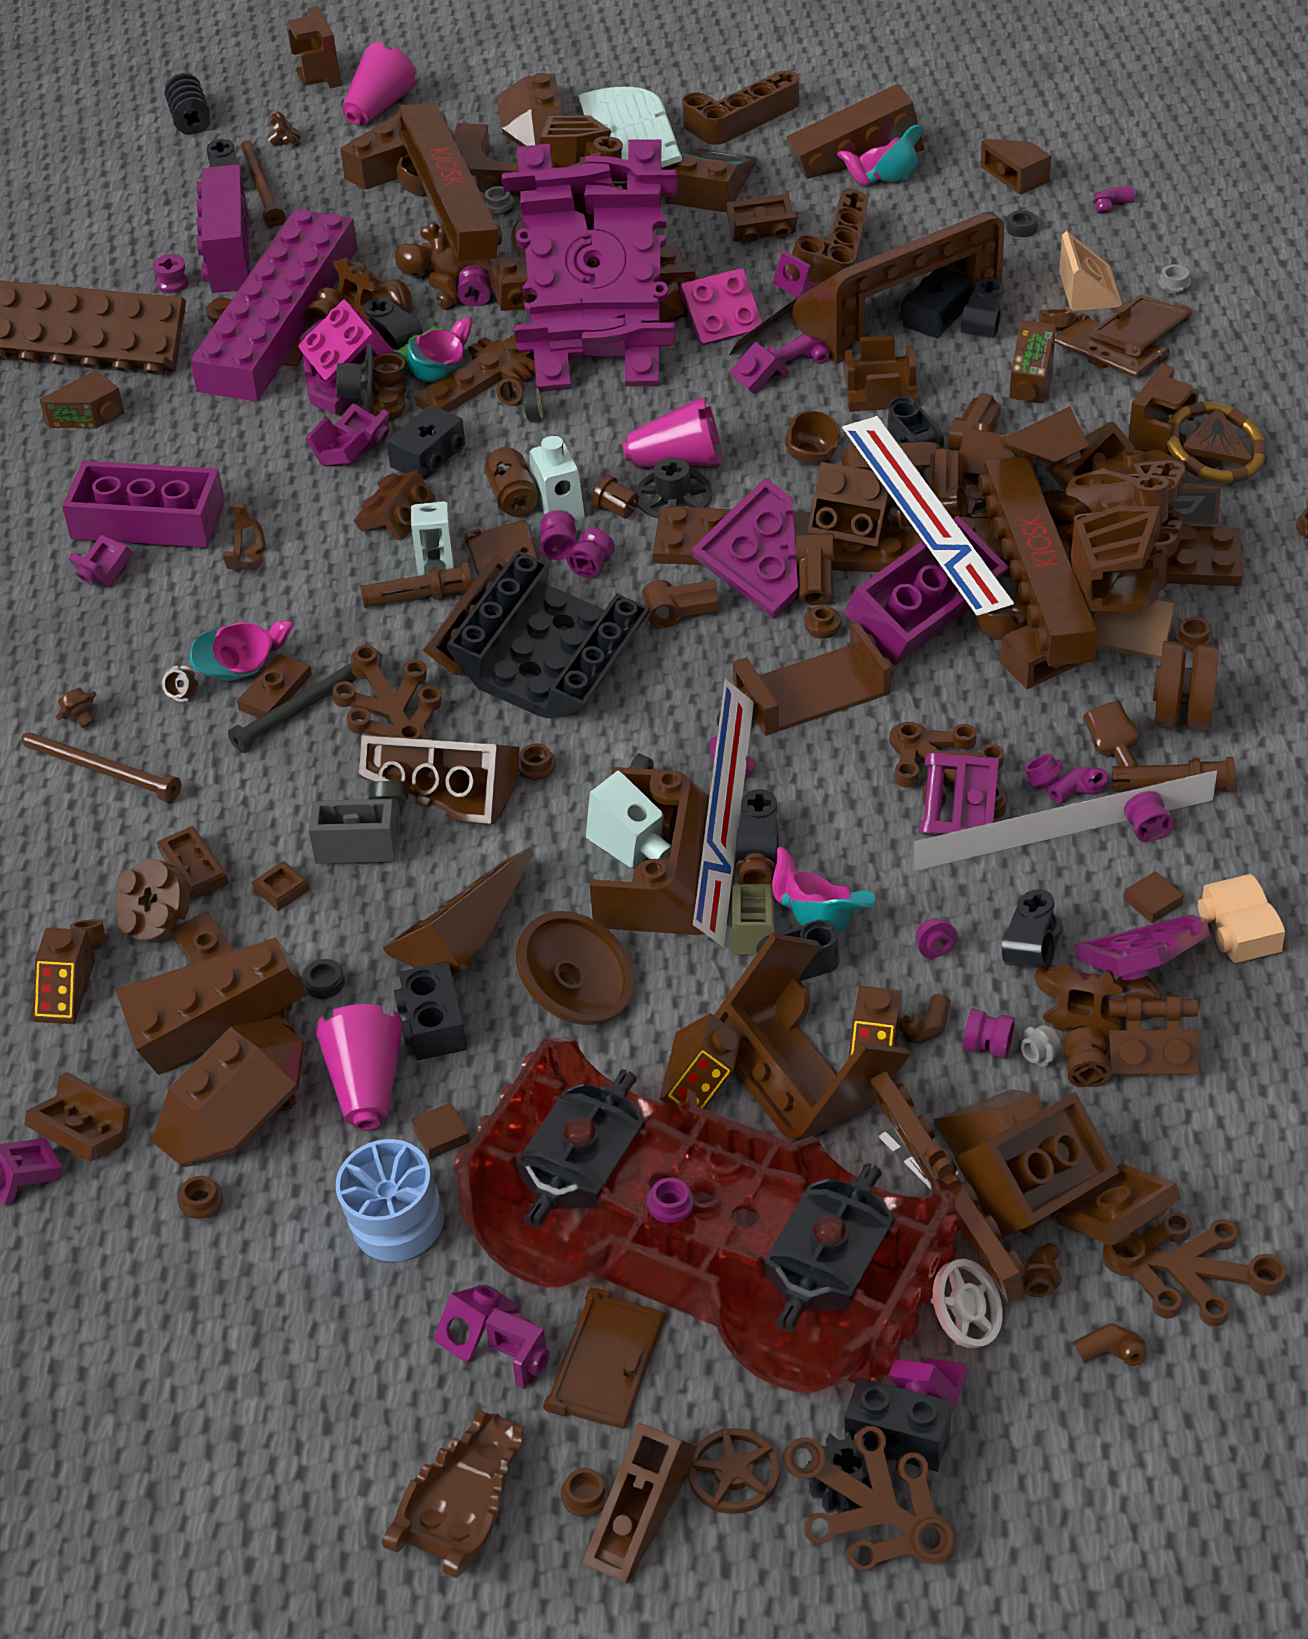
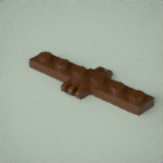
M515 334L503 342L501 340L492 342L483 337L478 340V344L474 343L468 347L472 361L416 394V405L424 410L431 404L451 412L507 377H517L526 383L531 379V375L536 376L534 351H518Z
M886 1071L871 1078L870 1081L877 1104L929 1181L934 1198L941 1204L942 1210L950 1218V1222L955 1230H961L1008 1303L1024 1296L1025 1292L1021 1276L1026 1274V1271L1019 1256L1013 1249L1005 1251L999 1242L1003 1237L995 1220L990 1214L984 1217L981 1215L976 1207L980 1205L974 1189L967 1180L961 1183L956 1175L957 1167L945 1147L942 1148L940 1144L933 1143L932 1140L935 1139V1134L923 1114L916 1117L911 1110L914 1107V1103L906 1087L902 1083L895 1086Z

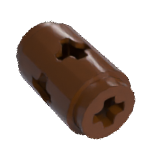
M500 447L494 450L486 460L485 474L492 487L499 508L513 517H522L534 510L539 494L524 456L510 447ZM500 464H504L505 466H510V467H508L507 469H504L502 466H501V467H498V466H499ZM519 495L520 497L524 498L519 500L517 497L514 496Z

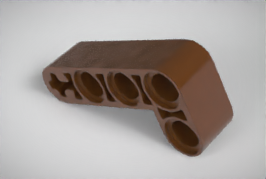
M780 71L719 101L701 92L689 93L682 99L684 128L708 144L720 145L798 107L800 104L799 75L793 71Z
M845 189L842 191L831 221L827 240L812 235H801L797 238L792 255L811 266L807 281L817 283L821 280L820 283H822L839 271L854 265L868 207V198L861 191L856 189ZM788 264L789 272L795 277L800 278L799 270L794 265Z

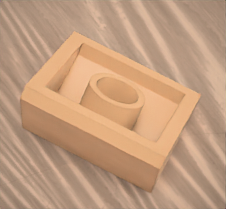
M1068 231L1062 234L1059 273L1070 308L1073 311L1120 307L1122 301L1110 265Z

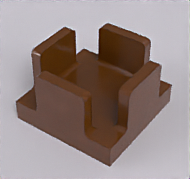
M319 6L307 8V17L290 20L287 27L290 51L293 55L300 54L302 66L296 68L297 74L303 86L327 82L329 88L341 86L334 34Z
M887 335L862 337L860 339L859 359L853 360L852 350H845L843 374L849 412L888 410L891 400L898 397H909L918 402L916 389L917 365L913 346H906V356L895 357L894 336Z
M1161 364L1132 402L1128 439L1134 445V450L1147 452L1159 449L1172 456L1167 447V441L1170 439L1173 430L1172 425L1167 424L1169 416L1187 404L1198 402L1199 391L1193 388L1191 384L1174 379V367ZM1195 417L1186 420L1193 421ZM1180 434L1179 441L1183 447L1187 436Z

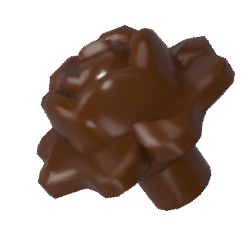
M80 687L66 692L63 698L58 700L61 709L56 716L57 720L76 719L82 728L94 722L95 719L89 710L94 698L97 696L96 692L85 693Z

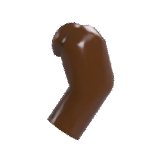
M437 271L431 273L429 276L430 286L442 290L436 298L441 301L438 303L439 307L446 310L451 306L455 307L459 302L454 277Z
M942 994L932 995L925 1016L920 1017L918 1014L912 1013L910 1018L908 1015H905L900 1022V1029L903 1032L904 1038L913 1043H921L941 1034L945 1029L951 1005L950 999Z
M1116 1324L1104 1325L1073 1341L1083 1363L1107 1352L1124 1360L1125 1364L1129 1366H1137L1146 1359L1147 1355L1144 1340L1136 1332Z

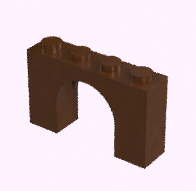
M457 123L454 132L455 143L461 146L462 157L468 161L470 173L477 179L479 192L485 194L489 188L503 187V173L519 172L518 162L504 163L489 158L490 142L487 124ZM536 189L510 191V194L520 195V191H530Z

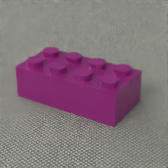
M240 164L202 168V181L196 182L198 199H196L198 212L196 223L199 235L196 236L198 254L203 256L204 261L202 263L204 282H210L212 293L238 291L250 274L249 213Z
M82 461L62 508L70 539L97 540L100 535H103L117 542L208 547L223 509L225 498L219 469Z
M959 516L953 519L1000 583L1009 567ZM922 541L857 587L843 613L852 622L858 621L866 634L870 633L873 636L877 648L896 665L972 608L927 545Z

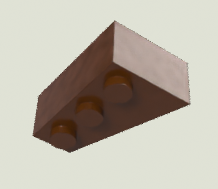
M399 112L340 148L344 179L365 190L398 179L397 167L401 157L408 155L399 135Z

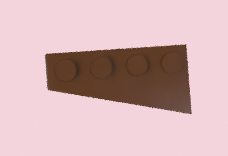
M895 84L786 136L794 162L806 179L848 169L843 159L837 156L838 152L848 151L861 157L865 152L873 148L888 145L894 138L901 139L910 127L919 124L912 100L899 84ZM922 136L914 145L916 152L925 150Z
M277 938L115 989L135 1049L157 1075L163 1074L208 1050L230 1027L261 1021L309 995L297 965Z

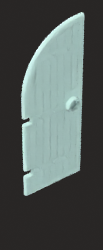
M612 87L578 95L584 115H591L611 129V137H615L622 142V159L628 160V140L661 139L662 167L682 160L662 100L653 92L636 87Z

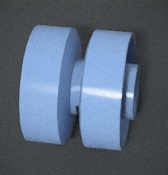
M397 1139L374 1141L355 1150L340 1167L336 1178V1194L354 1240L366 1254L383 1261H403L421 1254L436 1241L444 1225V1207L428 1161L417 1147Z

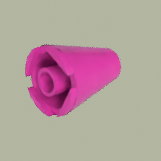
M375 42L371 43L364 51L342 105L344 116L350 123L366 125L410 92L417 84V79H414L416 73L414 65L399 49L393 47L389 50L382 47L385 43Z
M707 397L698 398L629 432L628 440L623 441V450L627 462L633 461L635 467H655L662 459L676 457L685 460L689 467H715L722 465V453L716 455L714 445L720 444V439L711 406L706 407Z
M355 1004L333 1010V1018L324 1022V1017H321L316 1027L317 1038L344 1119L348 1124L353 1125L355 1129L361 1131L374 1130L388 1118L403 1031L402 1019L399 1013L393 1010V1016L383 1013L382 1006L376 1004Z

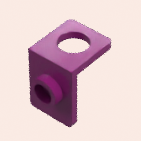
M788 252L781 254L772 284L798 297L816 283L807 281L811 266ZM786 265H794L799 270L800 278L792 275L788 269L785 271Z
M478 1285L470 1289L451 1293L434 1335V1340L463 1361H471L486 1327L485 1322L493 1309L496 1308L511 1314L518 1312L519 1305L488 1285ZM456 1317L462 1318L469 1327V1338L465 1344L457 1343L451 1335V1323Z

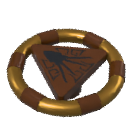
M1195 402L1181 407L1173 413L1167 424L1173 427L1171 437L1167 441V447L1171 455L1176 460L1185 461V470L1196 477L1214 483L1232 484L1251 478L1264 464L1266 459V442L1261 431L1248 416L1235 408L1216 402ZM1210 415L1182 447L1179 441L1181 424L1188 418ZM1229 422L1242 429L1252 443V458ZM1222 461L1245 465L1230 470L1214 469L1220 466Z

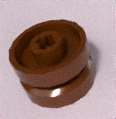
M1163 641L1161 663L1156 666L1153 701H1156L1154 726L1174 728L1179 722L1181 704L1188 705L1186 723L1189 729L1210 731L1219 646L1198 644L1194 649L1192 668L1185 667L1186 647L1182 642Z

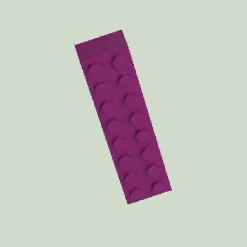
M305 209L293 210L191 358L190 363L196 392L255 402L259 401L298 337L307 327L303 318L304 310L313 301L314 296L321 288H333L339 277L333 261L341 260L342 258L351 260L357 251L353 218L337 214L310 212Z

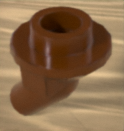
M1046 1243L1031 1254L1027 1260V1265L1024 1266L1026 1274L1021 1276L1025 1294L1032 1297H1044L1061 1284V1273L1056 1268L1054 1262L1059 1257V1249L1055 1244Z

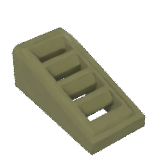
M734 884L732 885V952L735 955H756V947L760 940L774 933L772 885ZM765 900V903H741V901Z

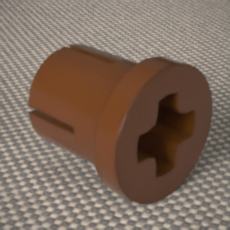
M606 475L601 479L592 497V505L599 510L605 508L624 519H627L635 511L627 506V504L637 508L639 503V494L619 484L617 478L611 475Z

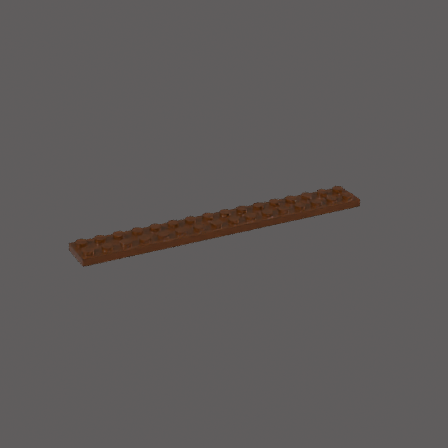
M679 506L660 507L652 553L653 563L702 565L692 557L691 549L732 509L687 508ZM793 511L795 548L796 535L807 534L811 512ZM960 517L1009 567L1004 577H1011L1010 561H1005L1002 554V539H996L994 519ZM890 519L879 547L834 539L835 566H832V570L880 572L923 540L913 526H904V530H900L899 524L892 523ZM1053 521L1072 567V543L1067 541L1066 533L1074 522ZM1184 525V536L1176 552L1172 556L1167 557V583L1241 586L1240 528Z

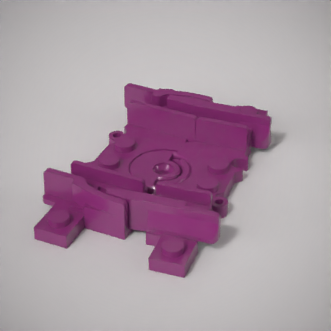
M661 139L628 140V160L608 156H586L585 164L553 169L550 144L517 147L519 172L503 173L502 183L504 192L537 189L520 191L524 228L519 229L516 233L518 246L526 249L528 281L523 285L524 295L533 294L537 298L531 303H524L525 312L530 315L531 324L515 325L514 334L518 351H534L536 385L539 392L571 389L569 359L583 358L584 356H625V386H659V346H673L676 343L675 323H660L659 302H664L668 298V286L660 281L661 249L666 245V236H658L654 234V230L660 227H667L666 218L661 215V197H673L678 191L677 171L662 170ZM612 182H627V190L613 187ZM585 193L586 214H594V230H587L584 214L575 211L572 194ZM592 259L600 262L599 266L591 268L587 264Z

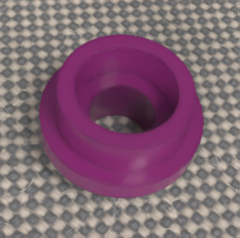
M1051 753L1043 754L1025 766L1024 770L1027 774L1025 780L1031 787L1038 786L1040 789L1049 787L1059 780V773L1063 770V764L1059 759H1055Z
M938 918L926 920L919 926L916 932L917 948L924 957L929 959L948 954L954 948L957 941V932L952 924Z
M677 1178L659 1180L654 1184L647 1196L649 1213L655 1219L665 1223H675L684 1220L691 1214L694 1207V1197L691 1190L683 1181Z

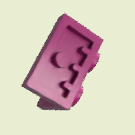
M743 268L680 285L679 293L683 310H689L701 345L747 334L762 323Z
M345 299L332 309L328 316L298 346L322 378L328 383H331L336 378L337 363H351L362 350L367 352V344L372 346L373 357L375 354H396L373 325Z

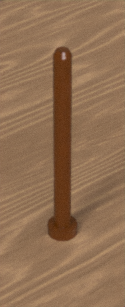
M245 140L241 143V149L264 206V222L268 227L283 225L286 220L284 210L275 203L252 142Z
M31 732L23 734L21 742L25 747L156 792L161 801L172 803L181 792V780L176 776L168 774L161 778Z

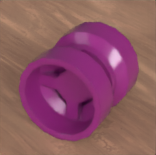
M554 510L544 515L540 522L542 535L541 551L550 560L567 559L568 553L577 544L575 536L576 520L573 515L566 511Z
M589 528L585 530L578 544L573 546L567 555V563L570 569L575 574L583 577H596L603 568L604 562L608 561L615 551L613 539L601 529Z
M972 1008L965 1027L963 1050L974 1053L980 1050H988L993 1057L1007 1059L1014 1033L1015 1017L1000 1015L997 1018L988 1016L986 1011Z

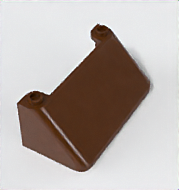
M984 212L847 267L796 299L792 310V324L804 335H810L823 340L830 351V358L836 364L845 360V350H848L855 340L860 342V339L865 337V298L951 263H955L968 274V277L972 278V292L975 283L981 278L994 277L1002 281L1004 222L993 212Z

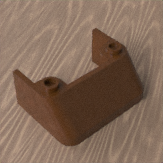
M613 767L612 775L616 771H620L651 802L675 805L676 823L669 860L649 859L641 862L634 870L632 882L590 880L593 920L603 925L606 929L687 935L705 934L693 925L710 796L686 775L678 771Z
M771 933L714 1016L742 1036L734 1071L781 1133L788 1138L809 1139L871 1108L876 1103V1098L870 1079L886 1071L891 1080H893L911 1053L907 1048L861 1042L839 1073L836 1074L798 1027L807 1015L810 1006L808 990L799 980V977L821 948V945L815 940Z

